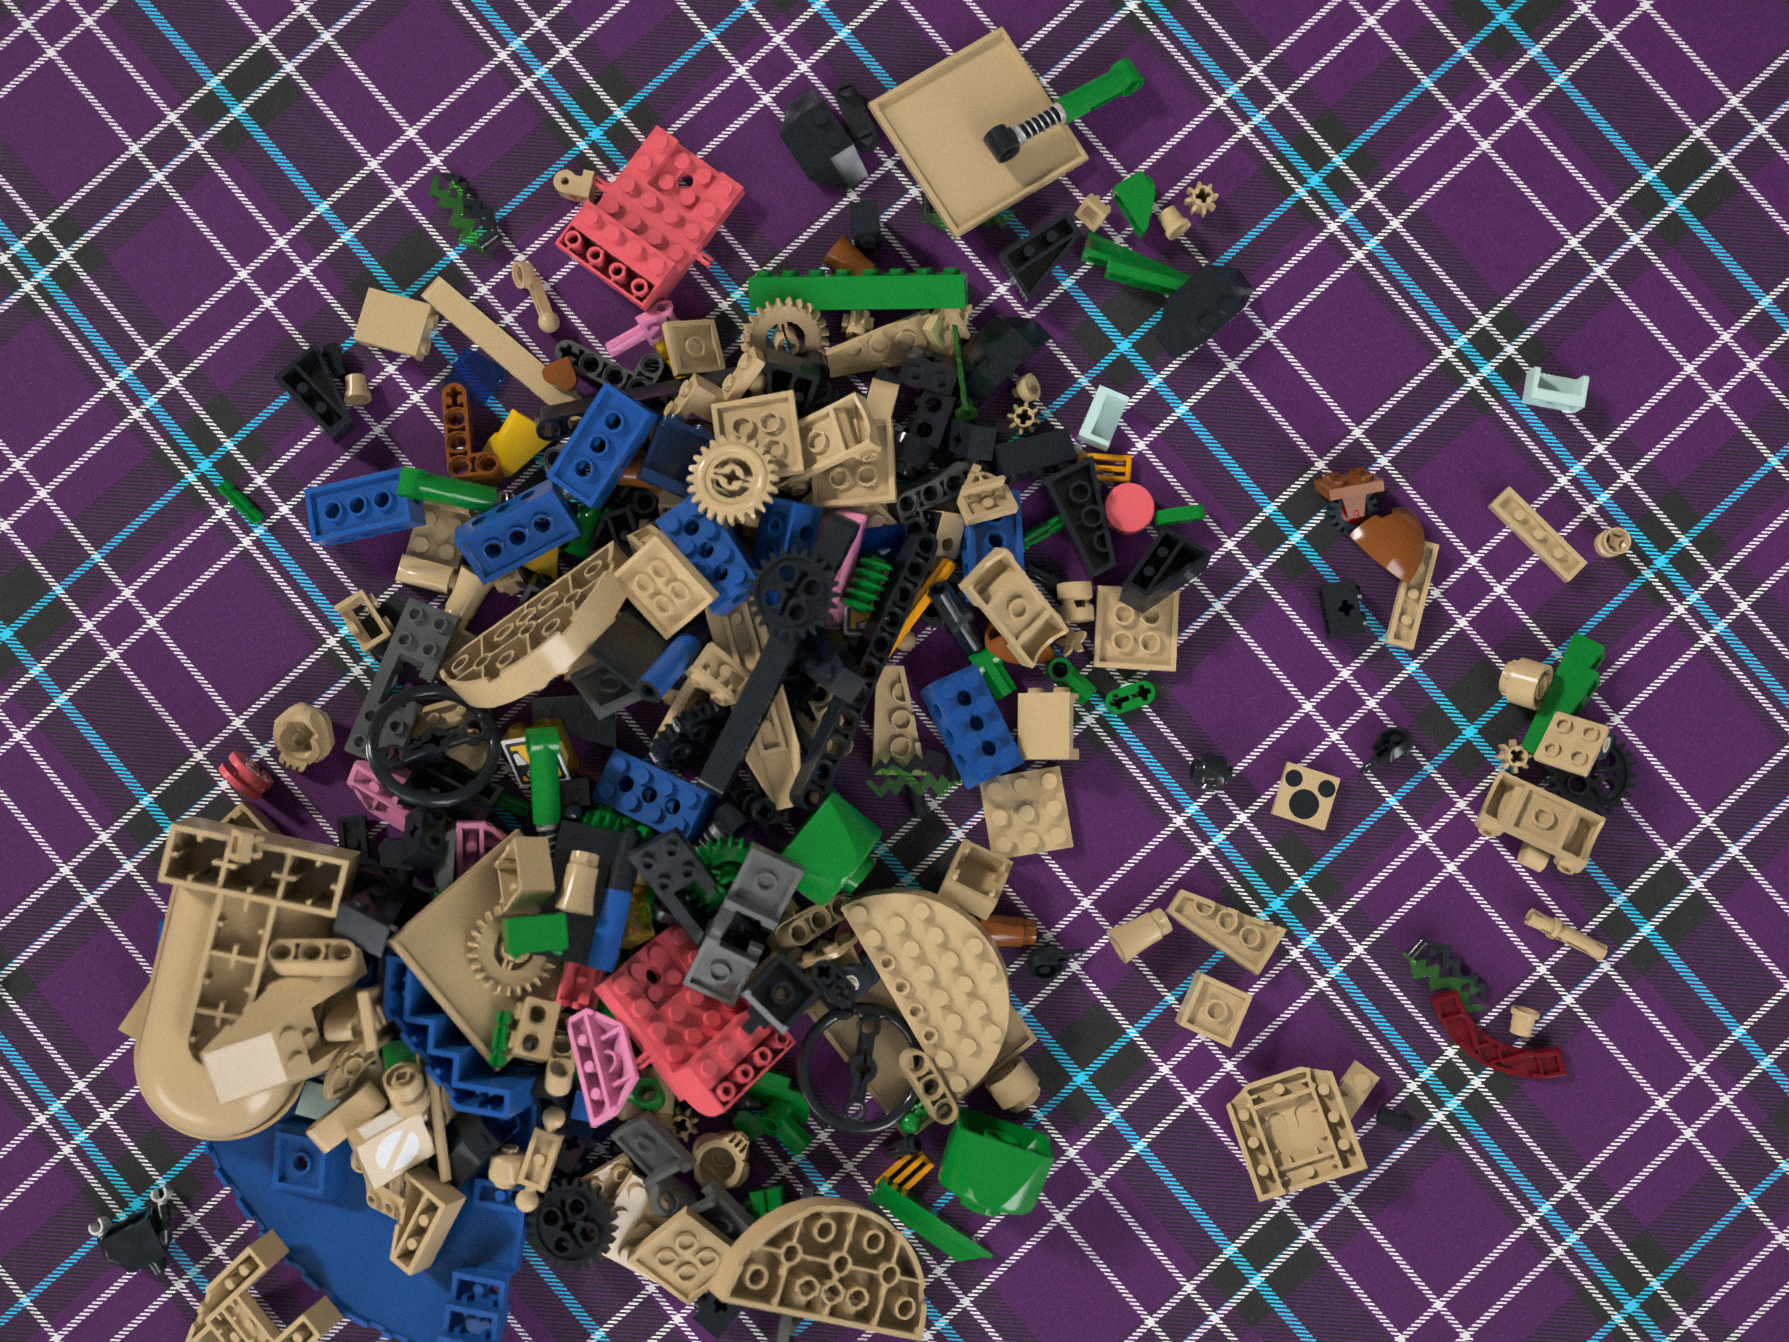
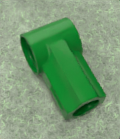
M581 503L577 513V517L580 520L581 535L562 544L561 549L583 560L589 558L587 549L602 518L600 514L604 512L602 508H590L586 504Z
M986 646L977 654H971L967 657L971 665L977 664L986 685L996 701L1017 689L1004 669L1003 661L994 656Z
M1059 657L1047 662L1044 670L1047 679L1059 687H1068L1070 692L1079 694V699L1074 701L1080 706H1083L1097 690L1066 658ZM1055 663H1060L1064 666L1065 673L1061 678L1056 677L1052 672V667Z
M775 1098L769 1103L759 1118L758 1126L765 1134L776 1136L796 1156L809 1146L812 1141L811 1136L791 1116L793 1112L791 1106L786 1101Z

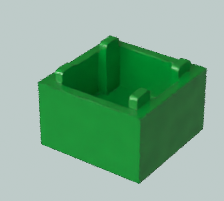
M557 912L502 918L504 953L511 955V958H514V960H519V954L553 950V954L562 955V949H568L566 913Z

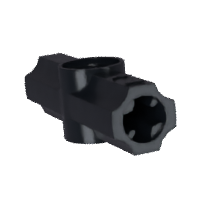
M944 580L936 582L929 587L927 596L940 615L938 617L939 622L954 637L962 652L968 656L981 651L985 640L973 622L975 619L974 615L959 600L952 586Z

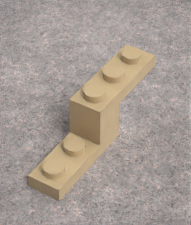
M752 346L748 353H744L740 357L738 367L732 375L729 374L724 379L722 388L694 373L689 380L683 382L679 395L674 402L670 401L667 404L664 415L669 416V413H674L686 420L692 412L713 424L711 404L738 400L742 397L766 364L762 351ZM657 422L648 435L650 437L649 440L652 438Z

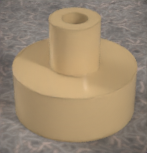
M1028 373L1017 378L1016 387L1012 389V393L1015 398L1021 397L1023 401L1031 402L1040 397L1041 390L1036 377Z

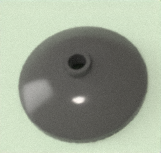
M453 819L447 824L443 860L431 867L435 884L440 893L444 892L457 880L456 823L459 819Z

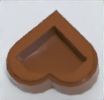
M569 356L549 363L543 368V378L549 384L558 385L559 388L565 391H572L578 385V376Z

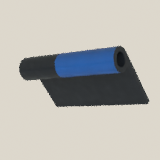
M632 603L587 652L647 702L657 703L685 672L687 667L699 656L707 643L712 641V635L705 609H703L666 640Z
M562 820L552 860L555 890L541 907L540 914L566 913L568 949H562V955L553 954V950L532 952L530 954L585 965L603 971L615 972L638 874V869L628 856L631 850L645 843L646 838L641 837L642 831L625 827L623 833ZM573 850L599 855V862L596 868L598 869L593 899V916L553 908Z

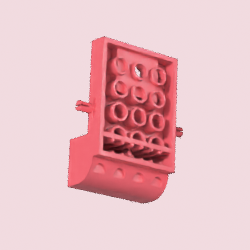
M656 125L615 181L609 184L599 175L594 177L595 180L593 179L592 186L603 192L601 200L596 206L587 200L557 239L555 245L567 256L646 312L663 298L667 299L695 260L708 269L711 267L715 259L703 252V249L744 196V188L725 173H719L680 145L679 140ZM682 177H691L693 179L692 186L681 188L679 180Z
M668 925L593 989L615 1018L626 1024L628 1035L642 1051L643 1054L635 1059L636 1065H638L637 1068L643 1070L651 1063L679 1101L686 1099L698 1112L706 1116H717L724 1113L796 1041L788 1031L778 1036L769 1027L763 1029L761 1026L748 1036L740 1028L750 1017L746 1013L749 1007L741 999L738 998L734 1007H731L682 984L700 948L682 926ZM647 970L655 973L656 983H651L647 979Z

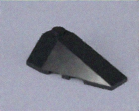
M459 1111L455 1115L446 1133L452 1180L447 1182L458 1191L490 1160V1156L495 1151L502 1148V1145L507 1144L513 1138V1135L497 1117ZM436 1154L430 1168L439 1174Z

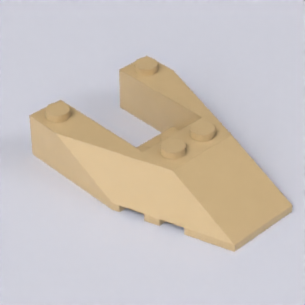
M356 947L359 967L351 975H281L269 982L264 987L265 992L254 1003L250 1002L242 1010L243 1015L232 1026L227 1025L208 1044L200 1055L217 1103L222 1104L293 1084L329 1071L336 1057L352 1041H327L325 1036L320 1038L311 1008L368 974L360 948ZM315 955L309 960H316L320 955ZM343 955L338 960H346L350 955Z
M271 1229L249 1245L206 1287L205 1292L207 1294L204 1301L199 1304L197 1310L199 1313L198 1317L192 1323L185 1342H316L344 1317L325 1295L282 1333L278 1330L276 1324L270 1320L259 1306V1303L248 1292L257 1281L290 1251L283 1240Z

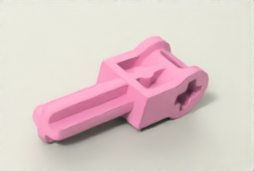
M670 300L659 301L649 310L635 317L638 323L637 326L605 344L610 356L615 357L645 339L650 345L664 338L662 325L667 321H681L676 318L673 312L674 306Z

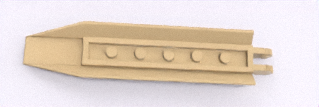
M750 597L724 617L711 612L710 608L706 606L704 609L714 644L751 674L770 637L767 633V625L763 627L758 625L762 617L753 618L751 616L757 608L749 607L747 603L754 600V597ZM783 684L745 758L765 793L775 804L777 811L794 807L789 800V793L801 768L800 745ZM736 704L731 705L732 711Z

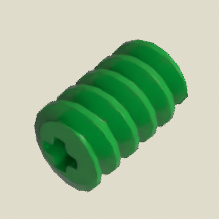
M864 552L867 558H861L859 561L863 568H856L854 573L858 578H851L850 584L854 588H846L845 594L849 598H842L840 603L857 613L866 615L865 611H875L870 601L879 602L880 600L874 592H883L885 590L879 582L889 581L884 571L893 572L894 568L885 560Z

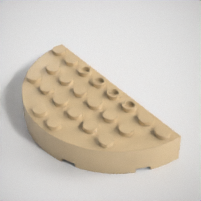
M613 540L444 660L439 669L440 676L466 703L477 708H495L517 700L534 690H542L555 676L566 673L572 667V663L596 641L605 629L615 622V615L621 608L627 595L619 584L620 577L616 578L613 573L629 560L628 556Z
M908 887L874 889L845 900L840 907L924 1052L929 1056L952 1098L956 1100L973 1088L988 1072L997 1058L1006 1036L1010 1013V986L1007 969L995 941L973 915L959 907L957 903L930 891Z
M805 1198L785 1204L764 1215L752 1224L730 1248L722 1260L709 1290L722 1302L916 1341H922L927 1313V1304L924 1302L923 1290L925 1288V1280L922 1268L911 1245L903 1234L887 1220L860 1204L841 1198Z

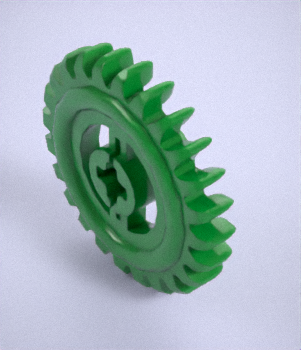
M730 836L728 842H725L722 837H718L717 844L709 840L707 841V848L704 846L698 847L697 852L706 864L711 862L714 866L713 874L718 879L717 886L707 891H704L697 881L686 886L687 891L692 890L690 893L691 900L699 897L697 901L698 908L707 903V914L713 908H720V904L726 898L741 866L735 862L725 863L721 867L716 865L724 861H737L743 864L751 846L755 842H750L746 845L744 838H740L738 842H735L734 837Z

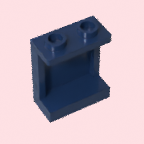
M669 413V416H660L636 479L686 499L691 495L687 490L693 485V483L687 482L686 478L694 475L688 467L690 465H697L693 456H702L703 453L700 448L704 446L709 449V441H715V436L710 434V429L699 424H695L692 427L684 423L685 418Z

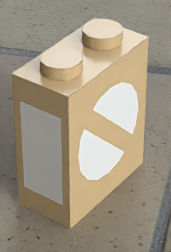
M393 1107L346 1133L362 1173L374 1190L436 1154L432 1143L435 1141L434 1133L428 1125L425 1126L424 1121L427 1120L424 1111L414 1117L404 1118L398 1116L394 1112Z

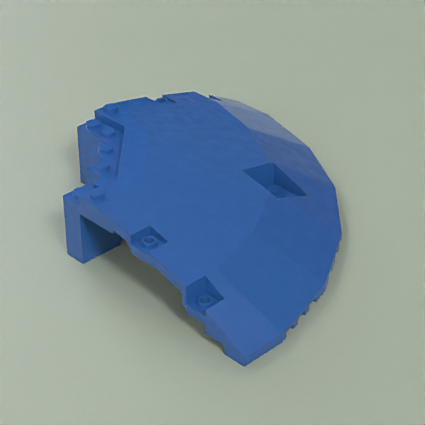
M165 919L159 921L157 950ZM386 945L381 958L374 955L372 963L367 968L368 974L359 978L354 987H369L385 980L383 1013L389 1021L394 1020L401 1031L398 1036L389 1042L403 1040L412 1053H415V1056L417 1053L420 1054L427 1064L424 1069L437 1087L439 1086L440 1088V1085H442L451 1096V1099L448 1101L454 1110L497 1117L513 1135V1138L507 1144H515L519 1146V1150L527 1153L534 1128L537 1126L544 1128L545 1126L530 1094L539 1069L505 1064V1067H502L499 1071H494L391 945ZM316 1077L307 1079L308 1081H317L320 1083H324V1081H321ZM302 1091L290 1109L266 1129L236 1140H204L207 1145L203 1148L205 1155L210 1153L216 1170L213 1171L224 1188L229 1186L238 1198L235 1201L247 1220L252 1218L261 1230L258 1235L262 1237L273 1229L290 1250L284 1256L285 1260L283 1263L287 1267L293 1265L303 1274L301 1279L316 1292L321 1290L330 1297L337 1310L347 1319L364 1328L371 1326L381 1331V1336L388 1340L395 1338L401 1342H501L511 1303L508 1302L510 1277L517 1273L521 1267L527 1233L526 1229L529 1222L526 1220V1217L530 1215V1212L520 1211L515 1202L516 1196L514 1192H520L526 1186L518 1184L514 1189L497 1188L488 1176L490 1160L459 1190L466 1196V1199L431 1267L409 1276L390 1260L395 1225L399 1221L371 1208L367 1203L366 1181L363 1173L354 1171L351 1166L350 1157L353 1150L347 1138L324 1154L305 1133L316 1119L295 1114ZM453 1119L445 1125V1132H446V1133H447V1131H448V1129H449V1127H450V1125H451ZM433 1141L432 1143L436 1150L435 1141ZM299 1155L307 1159L308 1166L306 1169L302 1168L298 1163ZM493 1285L499 1288V1293L494 1290Z

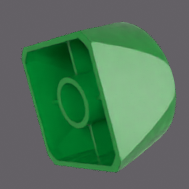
M830 788L821 807L810 812L777 854L806 867L796 889L818 906H823L842 888L851 894L868 875L876 863L869 854L879 841L882 831L834 789Z
M957 1106L958 1116L952 1123L938 1173V1179L942 1186L960 1197V1203L963 1206L982 1215L998 1217L1000 1213L1010 1215L1030 1213L1037 1203L1054 1161L1050 1137L1042 1132L967 1107Z

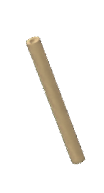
M426 1072L440 1182H447L452 1180L440 1088L439 1086L437 1087Z

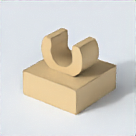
M1090 193L1074 215L1095 232L1111 212V206L1103 204L1099 200L1101 198L1099 195L1095 196Z
M232 828L228 858L243 863H250L251 857L255 859L261 858L262 853L252 851V846L255 842H264L265 838L245 829Z

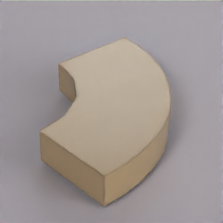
M364 1034L358 1040L349 1043L332 1063L323 1086L322 1097L327 1101L354 1092L355 1081L359 1074L369 1063L379 1058V1049L366 1052Z

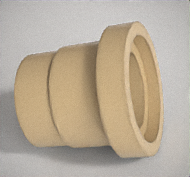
M1175 206L1167 207L1158 216L1159 221L1166 230L1165 235L1169 240L1176 239L1184 234L1191 225L1188 218H1183Z
M359 373L347 375L345 377L346 392L343 394L344 402L349 405H364L371 402L372 398L371 393L368 391L366 376Z
M1512 1005L1510 1012L1513 1015L1510 1032L1522 1037H1531L1535 1020L1539 1019L1540 1013L1531 1008Z

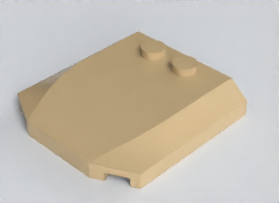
M1298 1067L1247 1084L1226 1105L1259 1202L1368 1168L1332 1071Z

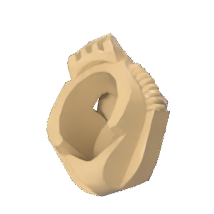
M299 702L294 704L274 720L273 738L277 749L281 751L279 762L298 773L303 772L308 764L318 763L327 757L335 744L332 724L327 712L307 703Z
M721 1130L717 1133L703 1134L696 1139L693 1145L692 1156L697 1160L693 1166L694 1179L699 1185L703 1187L706 1182L715 1179L724 1189L740 1187L746 1181L749 1174V1163L747 1162L749 1158V1138L742 1131Z

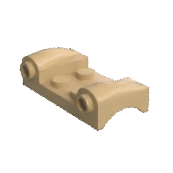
M854 392L799 420L806 473L780 477V481L776 482V487L794 496L806 493L808 491L807 488L812 484L810 477L851 457L861 459L864 462L877 458V453L882 450L866 397Z
M423 500L426 525L413 528L406 554H402L395 580L450 596L464 555L454 542L455 528L475 518L477 511Z
M995 547L958 585L971 603L983 611L1007 641V648L1023 666L1033 668L1042 651L1051 642L1069 631V628L1062 621L1061 615L1051 607L1015 561L1014 555L1006 548Z
M1500 770L1475 821V826L1479 828L1478 831L1484 836H1500L1503 832H1506L1555 855L1553 862L1557 865L1558 870L1565 874L1580 873L1587 865L1594 842L1606 818Z

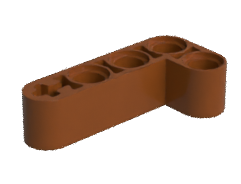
M459 383L448 384L442 390L448 472L451 478L487 486L498 485L502 482L505 475L499 457L493 452L475 453L472 405L466 389ZM458 422H463L461 425L454 426ZM460 446H465L461 450H456ZM494 466V469L485 471L488 467ZM467 470L464 474L457 475L460 471Z

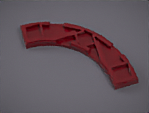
M1456 989L1429 996L1433 1010L1446 1033L1462 1050L1481 1064L1507 1075L1534 1079L1567 1075L1559 1047L1526 1049L1502 1043L1486 1034L1474 1023L1467 1013Z

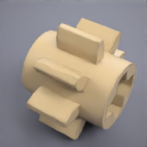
M1198 181L1195 190L1191 187L1187 189L1186 194L1190 197L1186 198L1183 204L1189 205L1191 209L1190 215L1194 214V212L1200 213V216L1203 218L1207 209L1212 212L1214 211L1216 205L1212 201L1217 200L1219 195L1213 194L1211 190L1212 184L1205 186Z
M865 309L850 310V314H843L841 332H846V337L851 340L873 331L874 318L869 317L870 313Z
M1025 402L1024 407L1020 408L1014 404L1013 411L1015 414H1007L1006 419L1012 421L1009 431L1016 429L1019 431V437L1026 431L1032 435L1034 433L1032 424H1040V420L1034 418L1038 409L1031 410L1028 408V402ZM1021 414L1026 415V420H1028L1025 425L1020 424L1019 418Z
M518 567L493 580V583L500 593L506 592L512 596L519 592L525 580V575L521 567Z
M1516 739L1509 740V747L1505 744L1498 745L1501 751L1494 758L1500 760V770L1510 767L1511 774L1518 773V766L1522 769L1529 768L1526 762L1533 755L1528 754L1522 748V744L1517 746ZM1510 752H1516L1514 755L1516 761H1511L1513 755Z
M677 1106L675 1109L676 1115L672 1117V1128L670 1131L676 1138L683 1137L684 1141L688 1142L689 1132L697 1134L698 1129L693 1125L700 1118L697 1116L693 1117L690 1114L691 1107L687 1111H681V1108ZM682 1118L686 1120V1126L683 1130L678 1128V1122Z

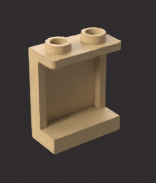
M369 287L353 339L362 346L369 348L372 346L414 357L422 362L424 355L427 356L430 351L431 340L429 339L432 330H435L438 325L439 315L431 304Z
M1054 687L1053 692L1044 693V688H1028V693H1018V750L1023 760H1079V749L1073 748L1074 700L1079 699V694L1070 692L1068 687Z

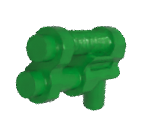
M598 802L593 806L592 811L609 812L618 817L624 826L642 831L641 837H645L648 840L654 837V830L649 828L648 825L614 811L611 806Z

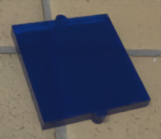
M465 346L456 363H452L453 368L443 382V385L447 386L451 383L463 385L469 399L485 408L492 394L498 391L497 386L507 370Z
M884 523L882 526L864 528L856 568H863L859 561L861 558H867L864 552L873 554L888 562L889 565H893L903 544L907 525L905 523L892 525Z

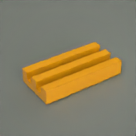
M1077 453V463L1092 455L1094 460L1126 462V467L1095 465V471L1125 473V476L1096 474L1099 482L1130 483L1132 456Z
M922 1150L918 1153L919 1157L893 1180L898 1185L924 1161L925 1165L901 1186L904 1190H909L934 1167L933 1162ZM912 1156L900 1157L875 1180V1184H878L883 1175L889 1178Z

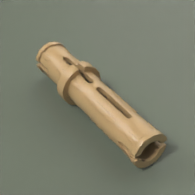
M1534 908L1530 909L1526 914L1524 923L1545 933L1547 938L1560 940L1598 961H1601L1606 956L1608 951L1606 950L1608 949L1606 944L1562 923V920L1556 917L1554 919L1548 917Z

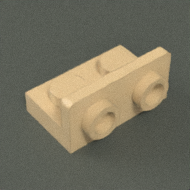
M713 642L707 643L694 664L687 667L684 672L694 686L700 689L703 688L711 695V700L720 706L736 704L751 675Z

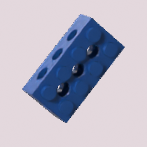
M605 382L546 477L590 508L601 509L660 418V415L618 386ZM620 417L621 424L616 428L615 422ZM605 440L606 448L602 452L601 443ZM588 464H590L591 471L589 475L586 474V467Z
M401 467L304 489L311 543L329 547L426 525L423 501L396 495Z
M547 479L456 527L454 542L482 584L485 585L581 535L580 520L557 484Z
M1010 490L1019 506L1016 513L969 526L965 523L960 543L962 581L995 547L1008 549L1014 555L1015 561L1025 572L1020 490ZM963 593V602H971Z
M691 494L655 522L659 529L720 594L708 607L711 612L724 617L752 597L746 594V591L754 589V586L748 582V579H757L758 576L753 572V568L758 569L726 517L722 525L717 521V514L712 520H709L707 518L708 509L704 513H700L698 511L700 503L693 504L691 500L695 494ZM728 571V576L724 580V575Z
M770 496L773 504L763 501L766 512L763 513L761 511L752 555V559L758 569L762 570L764 568L760 562L761 559L768 563L771 561L770 552L777 558L780 557L781 548H784L787 555L791 554L792 547H796L798 555H801L802 551L806 548L809 558L816 545L819 526L822 522L823 508ZM792 567L785 568L781 573L783 581H791L796 576V570ZM788 590L787 594L790 596L793 590ZM776 591L769 593L766 598L767 605H777L781 600V595ZM784 607L779 611V615H781Z
M976 663L934 681L920 691L924 703L967 790L1024 763Z
M614 748L591 797L662 833L677 826L693 846L694 843H698L718 800V797L697 787V785L666 770L663 771L661 768L617 748ZM634 781L633 788L630 789L631 784H632V782ZM657 792V798L653 801L654 795ZM680 804L681 807L679 812L677 813L676 809L677 806Z

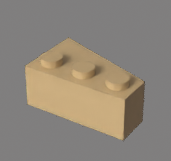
M426 1164L408 1170L404 1174L403 1181H406L405 1193L399 1202V1207L402 1210L400 1221L395 1225L390 1260L409 1276L431 1267L466 1199V1196L449 1182H440L439 1174Z

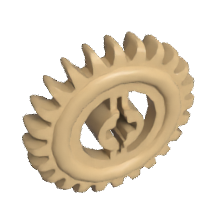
M787 297L785 303H782L780 298H776L775 305L767 301L765 302L766 309L757 307L758 315H749L748 318L751 323L743 325L746 333L741 335V340L745 342L741 345L743 352L748 353L752 346L762 351L764 359L767 360L766 336L768 331L777 324L778 327L772 333L775 349L787 353L784 345L785 336L781 325L783 324L787 336V354L795 355L817 350L826 356V350L822 347L829 346V340L824 337L829 335V330L824 327L826 320L819 318L821 316L819 310L812 311V304L807 303L803 306L802 299L796 300L794 304L791 297ZM787 322L797 324L803 330L804 341L800 348L796 333L791 326L787 325Z
M732 434L729 441L726 440L724 435H721L720 443L718 444L714 440H710L711 448L707 449L702 446L700 450L703 455L693 456L697 465H690L688 467L694 473V475L686 478L687 482L693 483L687 490L689 494H695L691 502L695 505L700 503L698 507L700 513H704L708 509L707 518L709 520H712L717 514V521L720 525L723 524L725 517L728 518L731 526H734L736 517L740 519L742 524H745L746 514H749L756 520L755 509L763 513L766 512L762 504L763 501L773 504V500L768 493H778L777 488L771 485V483L780 481L777 475L771 474L779 470L777 465L769 464L774 461V456L772 454L764 455L768 449L766 446L757 448L759 444L757 439H753L748 444L747 435H743L739 441L736 434ZM729 460H740L747 463L751 468L753 478L747 477L742 469L736 465H727L721 470L717 469V467ZM712 481H719L728 494L739 497L725 498L719 495L714 490Z
M495 906L494 915L491 912H485L486 922L477 920L476 923L480 930L471 931V935L476 939L467 943L468 946L474 948V951L467 954L468 958H475V961L470 965V969H479L475 979L479 980L485 977L483 987L488 988L493 984L492 991L494 994L499 993L501 988L503 995L506 997L510 996L511 989L516 996H521V988L525 992L531 993V983L537 987L542 986L539 976L550 978L545 968L556 967L555 964L549 961V958L530 955V953L519 954V960H514V958H511V955L504 953L503 940L498 947V952L502 959L500 965L494 957L493 948L495 941L503 932L502 918L532 914H503L501 906ZM530 955L524 966L511 971L514 962H523Z

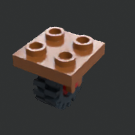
M1365 468L1350 469L1349 474L1339 475V473H1326L1322 475L1321 479L1314 480L1315 491L1329 500V503L1325 502L1324 507L1327 508V511H1324L1325 516L1328 518L1327 521L1343 534H1351L1359 525L1374 516L1375 511H1378V506L1375 505L1377 500L1372 496V493L1384 491V481L1365 470Z

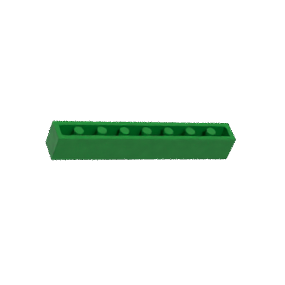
M923 267L916 268L917 273H906V268H890L889 273H879L878 268L862 269L863 273H852V269H836V274H825V269H811L809 274H799L797 269L782 270V274L772 275V270H757L756 275L748 277L750 311H756L757 307L766 309L765 302L767 301L775 305L776 298H780L781 302L785 303L786 298L791 297L793 304L798 299H802L803 306L807 303L812 304V310L965 308L968 306L967 272H960V267H946L944 272H933V268Z

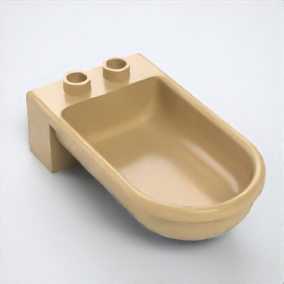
M188 817L171 823L157 881L173 884L134 1048V1069L140 1091L153 1112L170 1127L191 1137L203 1140H236L251 1136L271 1126L294 1104L306 1080L222 1104L217 1103L200 1053L227 1025L232 1026L243 1015L242 1010L250 1002L254 1003L265 992L264 987L269 982L281 976L275 972L268 955V950L273 942L280 939H341L333 934L332 930L340 903L351 897L361 852L199 817ZM232 828L245 829L265 838L264 842H255L252 846V851L262 853V857L258 859L251 857L250 863L237 862L228 858ZM283 955L278 960H285L290 955ZM326 999L311 1008L318 1032Z

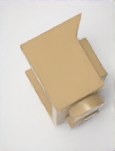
M361 589L333 606L344 619L350 633L360 644L362 652L367 656L380 644L391 641L392 631L395 630V627L387 615L383 618L377 611L381 606L372 593L367 595ZM362 604L366 605L383 631L381 635L373 640L353 611Z

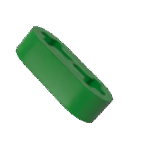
M1204 504L1154 512L1156 527L1206 519Z
M1148 681L1132 683L1109 692L1105 696L1104 706L1108 712L1115 715L1139 708L1153 701L1156 694L1155 688ZM1142 685L1143 689L1149 690L1150 694L1146 695L1147 700L1143 701L1142 697L1132 699L1131 694L1139 691L1138 686ZM1116 694L1118 698L1127 696L1128 701L1120 704L1121 709L1117 710L1116 706L1111 707L1110 701L1113 700L1112 695Z

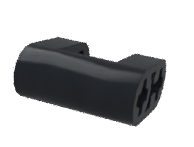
M825 959L817 961L811 970L812 982L822 991L817 999L838 1020L850 1019L856 1010L855 986L831 961ZM848 989V990H849L848 996H846L845 994H843V993L841 992V990H842V991H845V990Z

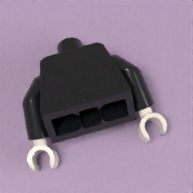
M163 1186L164 1196L162 1198L159 1197L158 1189L151 1191V1199L154 1202H158L156 1208L152 1204L112 1226L111 1220L106 1216L98 1218L100 1228L96 1222L89 1225V1233L98 1235L97 1243L106 1262L124 1268L128 1273H135L147 1267L153 1276L161 1274L167 1268L168 1264L163 1257L167 1254L170 1243L173 1240L172 1212L170 1204H167V1200L172 1196L170 1186Z

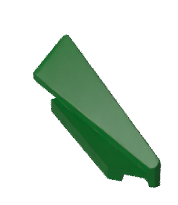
M1089 232L1080 261L1105 267L1106 270L1103 278L1167 296L1173 294L1191 278L1184 273L1095 233Z
M1579 633L1573 635L1524 738L1522 748L1533 755L1535 754L1557 711L1578 717L1600 685L1599 672L1595 670L1605 658L1603 645Z
M769 1068L744 1093V1095L767 1106L775 1098L782 1099L791 1106L793 1111L791 1116L802 1123H806L811 1109L805 1102L800 1088L789 1085L792 1074Z
M883 1175L868 1196V1200L889 1210L891 1215L957 1262L982 1257L992 1258L994 1256L992 1249L911 1191L904 1190L885 1175Z

